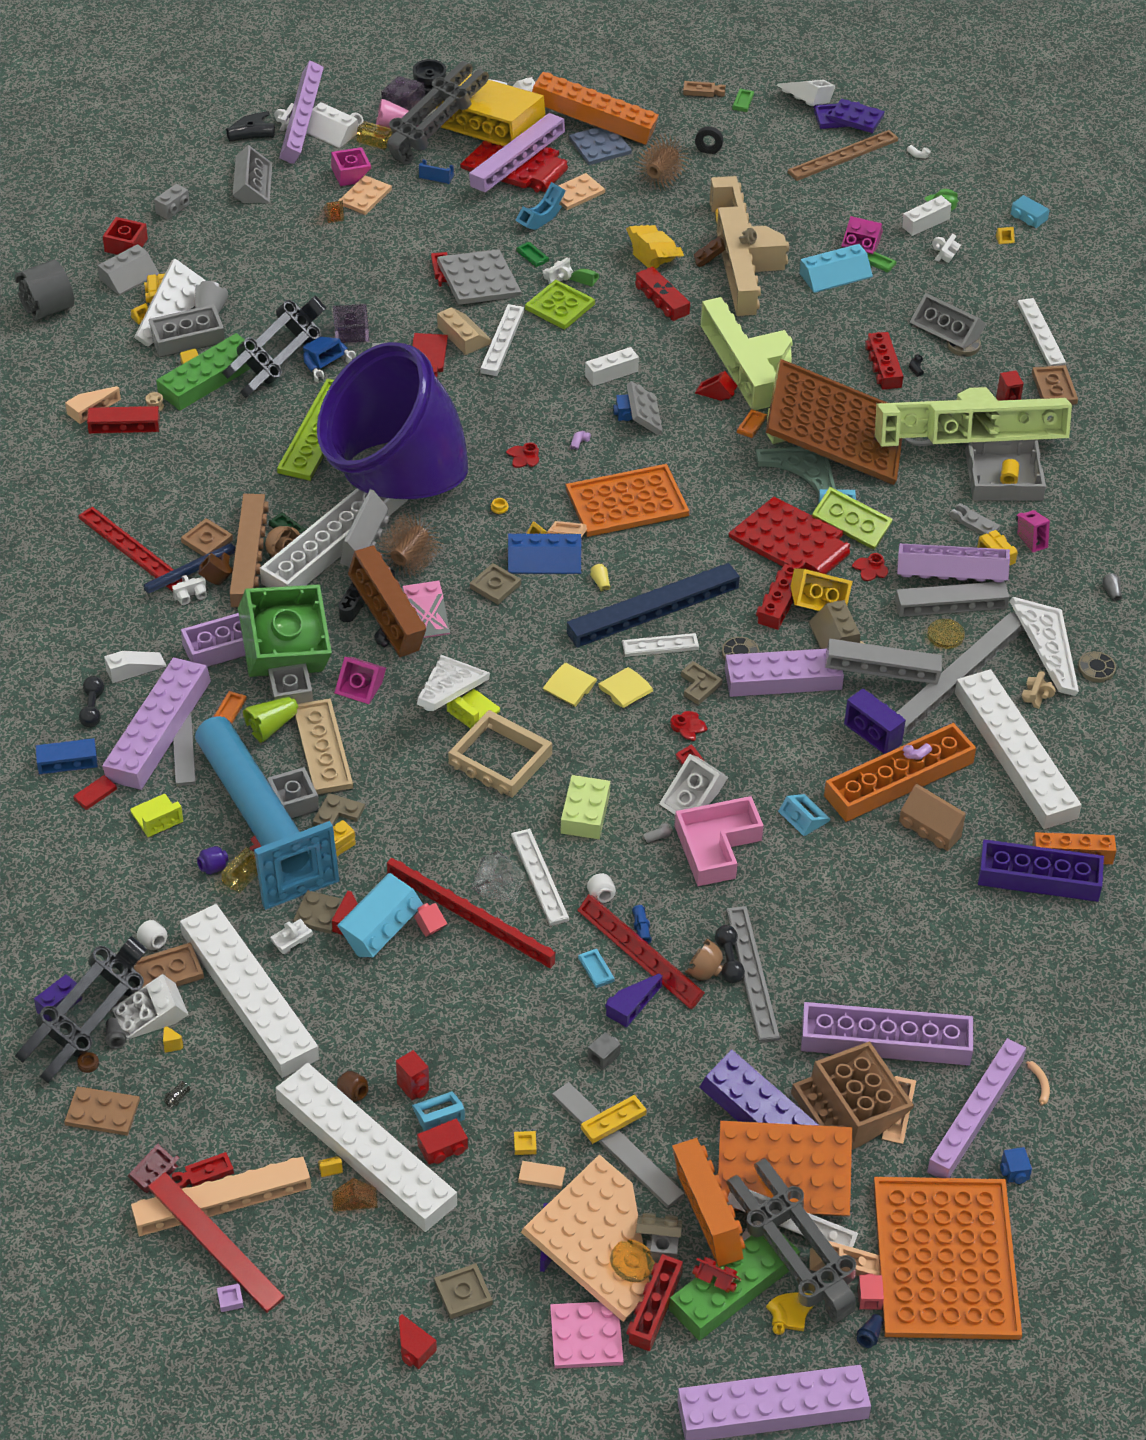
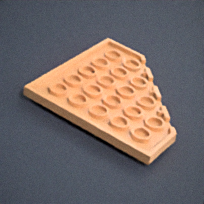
M598 1155L522 1229L521 1233L621 1321L624 1322L634 1312L638 1302H642L645 1296L643 1295L645 1285L650 1280L641 1233H636L638 1212L633 1183L601 1155Z

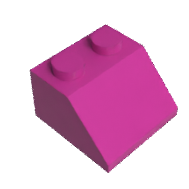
M362 147L331 152V168L340 186L356 184L371 169V164Z
M344 657L334 693L370 704L383 682L386 668L354 657Z

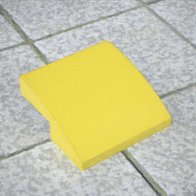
M565 662L552 675L543 689L576 707L584 694L590 692L597 679Z
M629 667L598 683L599 688L604 693L610 695L612 701L622 708L653 692V688L649 683Z

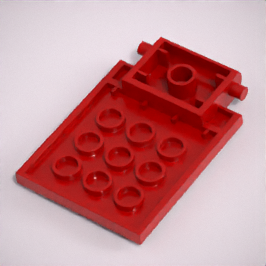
M483 141L460 164V167L471 172L504 146ZM545 147L502 179L501 182L525 189L531 187L536 193L539 191L546 192L551 182L555 183L568 170L567 161L558 158L559 150Z
M772 497L729 532V537L781 566L787 564L822 574L829 573L850 555V544L839 540L843 535L842 530L814 518L812 515L776 497Z

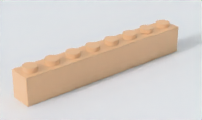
M299 1157L277 1164H269L256 1170H247L238 1175L226 1176L216 1181L204 1182L198 1186L186 1187L182 1190L208 1217L311 1189V1180L304 1157ZM156 1197L147 1200L142 1199L131 1204L139 1236L182 1225Z

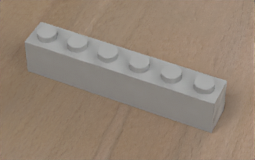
M1004 581L897 589L895 603L899 617L1007 609L1010 597Z
M829 639L825 668L938 684L942 672V655Z

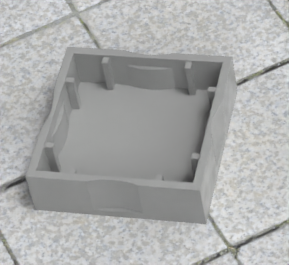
M1038 439L969 442L966 444L965 454L973 500L1043 501L1046 483L1043 468L1040 464ZM1006 459H1014L1020 465L1017 484H1002L1000 481L1002 463Z

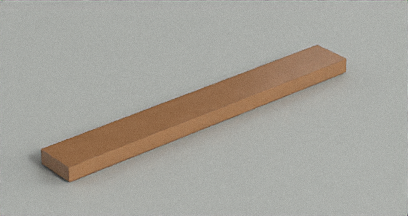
M890 130L884 131L788 169V174L796 181L897 142L898 137Z

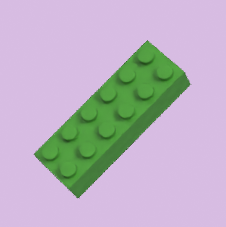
M235 333L156 380L158 393L162 394L166 401L181 411L250 370L251 368L244 363L228 379L222 374L239 356L236 351L237 347L245 339Z
M750 1236L744 1241L745 1249H742L744 1259L719 1267L724 1270V1267L727 1266L736 1270V1276L742 1279L741 1281L735 1280L734 1283L737 1284L734 1292L730 1291L728 1293L714 1286L717 1279L714 1276L711 1284L695 1278L670 1297L669 1311L699 1341L789 1272L764 1236ZM785 1237L787 1242L790 1244V1246L793 1248L796 1254L800 1257V1251Z

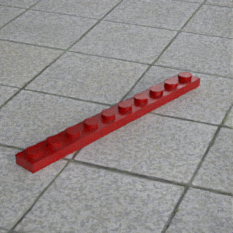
M392 857L387 862V874L391 873L414 890L551 969L555 964V952L550 947L544 946L533 937H528L521 933L517 928L509 926L500 918H495L484 909L471 904L467 899L457 896L450 889H445L438 885L436 881L426 878L419 871L407 867L403 862L397 861Z

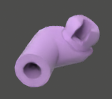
M585 431L576 432L570 448L578 450L582 441L588 442L590 440L591 434Z
M928 743L919 749H914L912 745H906L903 748L904 756L907 759L920 760L932 751V747Z

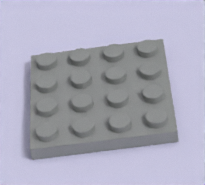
M499 249L446 255L437 258V263L458 305L521 296V290Z

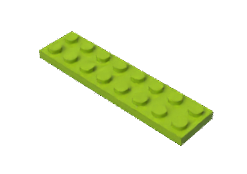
M326 379L279 463L277 473L311 481L324 457L317 438L318 415L325 395L334 380Z

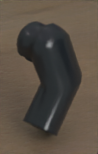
M916 354L909 363L910 370L917 377L924 374V371L920 368L923 357L919 354Z
M380 627L374 635L376 643L380 644L383 648L390 643Z

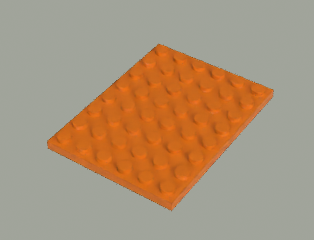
M874 1177L878 1253L884 1295L882 1306L884 1337L1021 1340L1022 1328L1006 1179Z

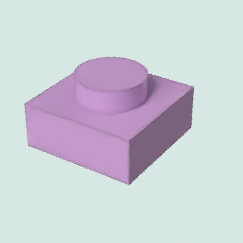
M239 1284L217 1288L221 1312L244 1308Z

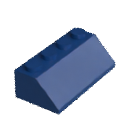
M508 534V572L511 574H581V534Z

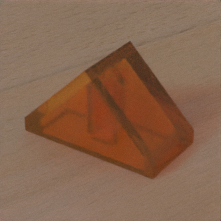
M343 200L328 202L324 205L323 209L328 223L344 221Z
M355 1178L332 1191L333 1212L378 1208L376 1188Z

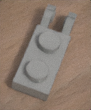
M959 503L955 507L956 510L953 509L949 513L950 517L981 535L988 534L994 530H1000V525L969 510L966 505Z

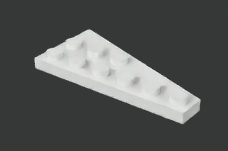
M173 259L134 338L145 346H150L154 343L149 319L193 308L195 306V287L206 280L178 260Z
M1012 597L1009 602L1058 692L1076 696L1079 690L1062 610Z
M441 655L436 667L428 678V682L425 684V688L422 689L418 697L417 705L424 707L425 710L434 711L489 680L490 673Z

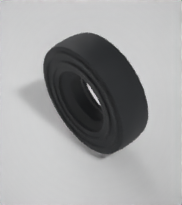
M703 127L696 134L695 145L700 152L715 154L722 148L723 135L715 127ZM705 136H712L715 139V143L707 145L704 143L703 138Z

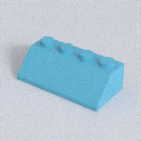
M860 244L803 258L800 262L799 274L814 293L873 277L868 255Z
M388 873L337 926L357 956L374 957L418 911L417 909L423 903L413 888L391 873Z

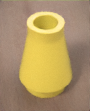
M603 564L594 565L590 570V576L600 591L609 590L611 587L607 568Z

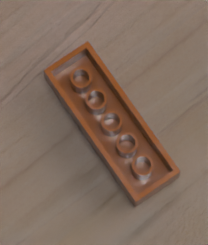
M374 545L354 551L348 575L399 657H403L419 651L426 632V625L417 615L416 609L412 607L407 594L400 588L398 580L392 575L390 567L385 564L381 553L377 551Z

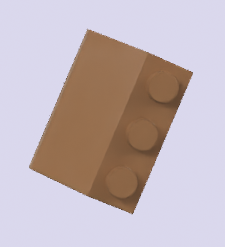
M916 784L901 809L899 822L905 828H910L917 832L921 838H927L932 841L936 847L949 851L962 836L966 813Z

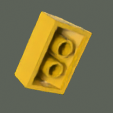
M794 568L790 586L794 605L820 611L827 603L845 600L846 605H848L853 581L806 569Z

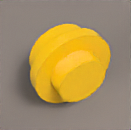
M496 498L491 503V510L496 514H503L508 511V503L503 498Z

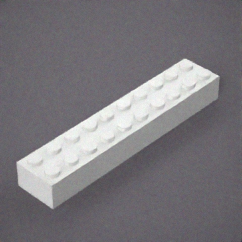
M355 489L260 567L261 584L266 587L307 585L340 558L344 540L368 493ZM380 497L388 507L387 516H390L408 501V499Z
M992 670L957 679L955 695L1042 828L1046 829L1078 819L1082 804Z
M212 905L181 920L182 936L187 943L191 942L196 956L281 1078L299 1070L306 1063L311 1064L319 1060L318 1045L218 905Z
M306 1063L276 1087L277 1102L424 1232L428 1231L457 1206V1192L309 1063Z

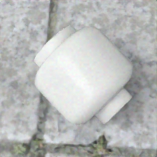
M604 873L592 876L587 883L589 894L601 903L609 902L615 896V885L612 879Z
M154 920L144 922L137 931V939L149 950L160 949L164 946L168 937L166 929Z

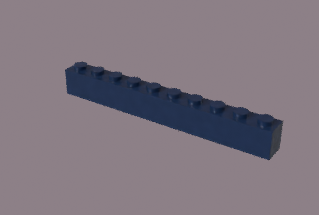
M730 563L717 566L572 619L567 622V635L577 648L738 589L740 576Z

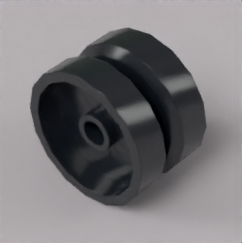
M434 59L417 62L413 66L414 91L421 96L427 95L433 89V80L446 76L445 64Z

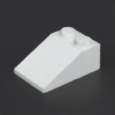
M689 754L659 804L673 814L679 810L709 805L720 792L728 776L699 757Z

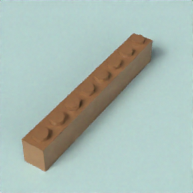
M243 494L230 588L231 607H239L245 589L259 587V576L257 574H260L261 563L259 562H262L263 553L260 551L264 549V538L262 537L266 535V526L264 524L267 525V514L265 512H269V502L265 501V494Z

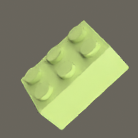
M575 775L571 776L561 817V834L600 839L610 796V781Z

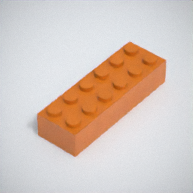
M697 1138L672 1145L677 1175L713 1257L717 1262V1266L720 1267L744 1259L742 1249H745V1243L740 1235L743 1233L740 1221H735L734 1219L736 1216L733 1206L727 1204L729 1202L725 1189H720L722 1187L718 1174H713L715 1172L711 1160L707 1161L708 1154L705 1146H701Z

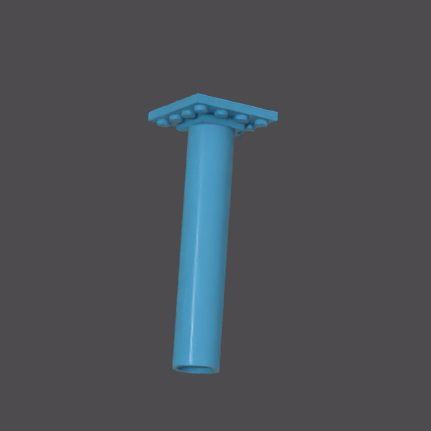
M220 716L205 720L198 727L195 739L261 847L254 849L261 900L265 910L303 896L307 890L316 891L339 882L334 830L331 822L328 821L300 832L230 721Z

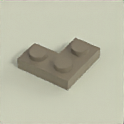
M694 661L681 671V677L692 683L684 690V697L697 705L702 703L722 685L720 677Z
M328 793L313 820V825L317 826L330 821L334 826L339 816L357 822L365 809V804Z

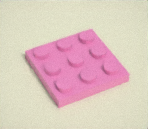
M601 1302L550 1304L555 1369L623 1365L620 1319Z

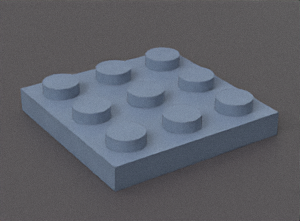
M599 127L569 135L570 141L588 165L632 154L631 148L621 135Z

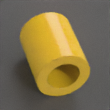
M1014 459L1003 461L1000 476L1002 484H1017L1020 467L1018 461Z

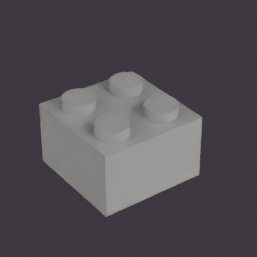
M306 663L268 669L273 700L290 697L291 699L294 698L297 704L313 701L312 687Z
M305 767L267 778L268 783L291 818L318 811V794Z

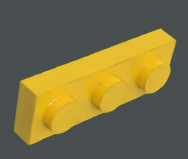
M633 1095L581 1123V1130L593 1144L645 1116L647 1109Z

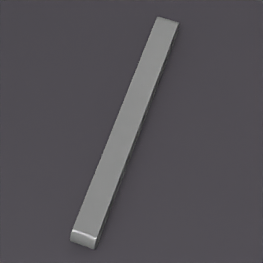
M1010 612L941 673L938 684L929 683L896 712L906 720L904 737L908 731L911 732L918 726L916 724L919 721L922 722L929 716L928 713L936 710L943 700L946 701L952 695L951 693L956 688L957 679L973 675L977 670H981L988 660L991 661L997 655L996 653L999 650L1002 651L1008 646V642L1016 639L1021 631H1025L1016 614Z

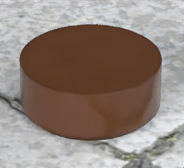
M92 1052L80 1055L77 1059L79 1070L85 1073L95 1071L99 1066L98 1056Z

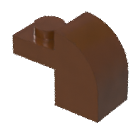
M224 552L218 558L210 553L200 564L198 574L215 585L222 584L233 573V568L229 564L230 556Z

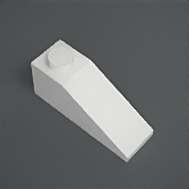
M120 651L104 656L106 671L112 683L166 667L161 654L158 652Z

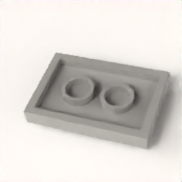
M630 381L627 384L633 420L653 433L660 434L663 430L657 397L654 393L645 390L641 385Z

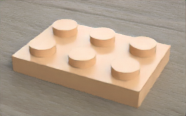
M585 173L559 185L566 190L559 204L566 210H569L604 194L605 188Z
M365 175L338 200V203L341 206L366 215L392 190V186Z

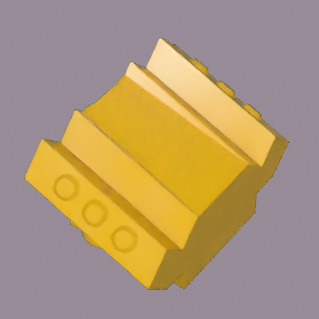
M640 225L626 228L632 242L633 255L647 268L652 266L658 268L663 263H668L676 257L684 256L681 247H676L675 242L663 231H658L656 225Z

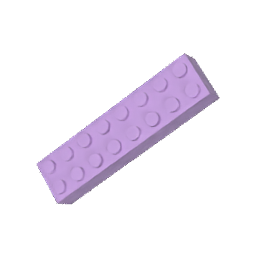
M172 658L102 765L105 776L108 779L124 786L142 790L172 743L173 738L211 682L207 665Z
M804 1002L801 1051L837 1054L870 1041L881 1058L970 1065L973 1053V1016Z
M861 1365L678 1388L677 1399L685 1440H711L869 1419L871 1409Z

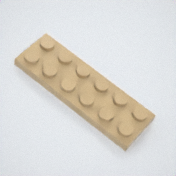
M331 698L298 704L299 708L297 709L295 719L310 779L317 794L352 789L353 782Z

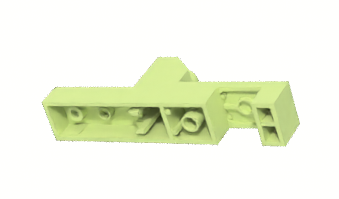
M721 297L702 301L701 327L733 380L738 385L750 408L759 410L770 407L778 362L780 359L791 363L792 338L788 336L785 330L748 338L743 333L740 324L736 322L734 314H731L727 303H724ZM766 433L772 444L785 441Z
M987 387L968 388L957 394V400L876 404L875 438L881 446H899V438L928 437L933 444L1069 438L1072 404L1066 398L998 401Z

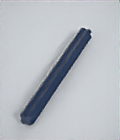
M229 543L210 553L219 558L224 552L228 555L235 553L236 547ZM210 553L145 583L144 591L150 594L181 579L184 575L188 576L198 571L200 564Z

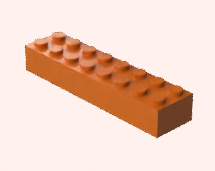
M548 72L541 73L532 90L534 93L544 95L545 107L645 145L655 130L659 114L651 110L642 109L637 105L626 103L621 99H615L608 94L599 93L594 89H588L578 83L567 81L565 78L553 76Z
M952 723L827 780L824 797L844 821L847 822L910 793L916 784L923 787L973 764L976 747ZM928 743L932 747V751L920 760L907 759L904 756L903 748L906 745H912L914 749H919Z

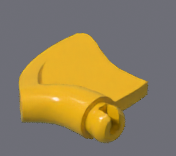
M798 1292L786 1293L773 1298L766 1306L773 1317L772 1331L777 1335L783 1334L785 1329L804 1331L805 1318L814 1306H803L798 1300Z

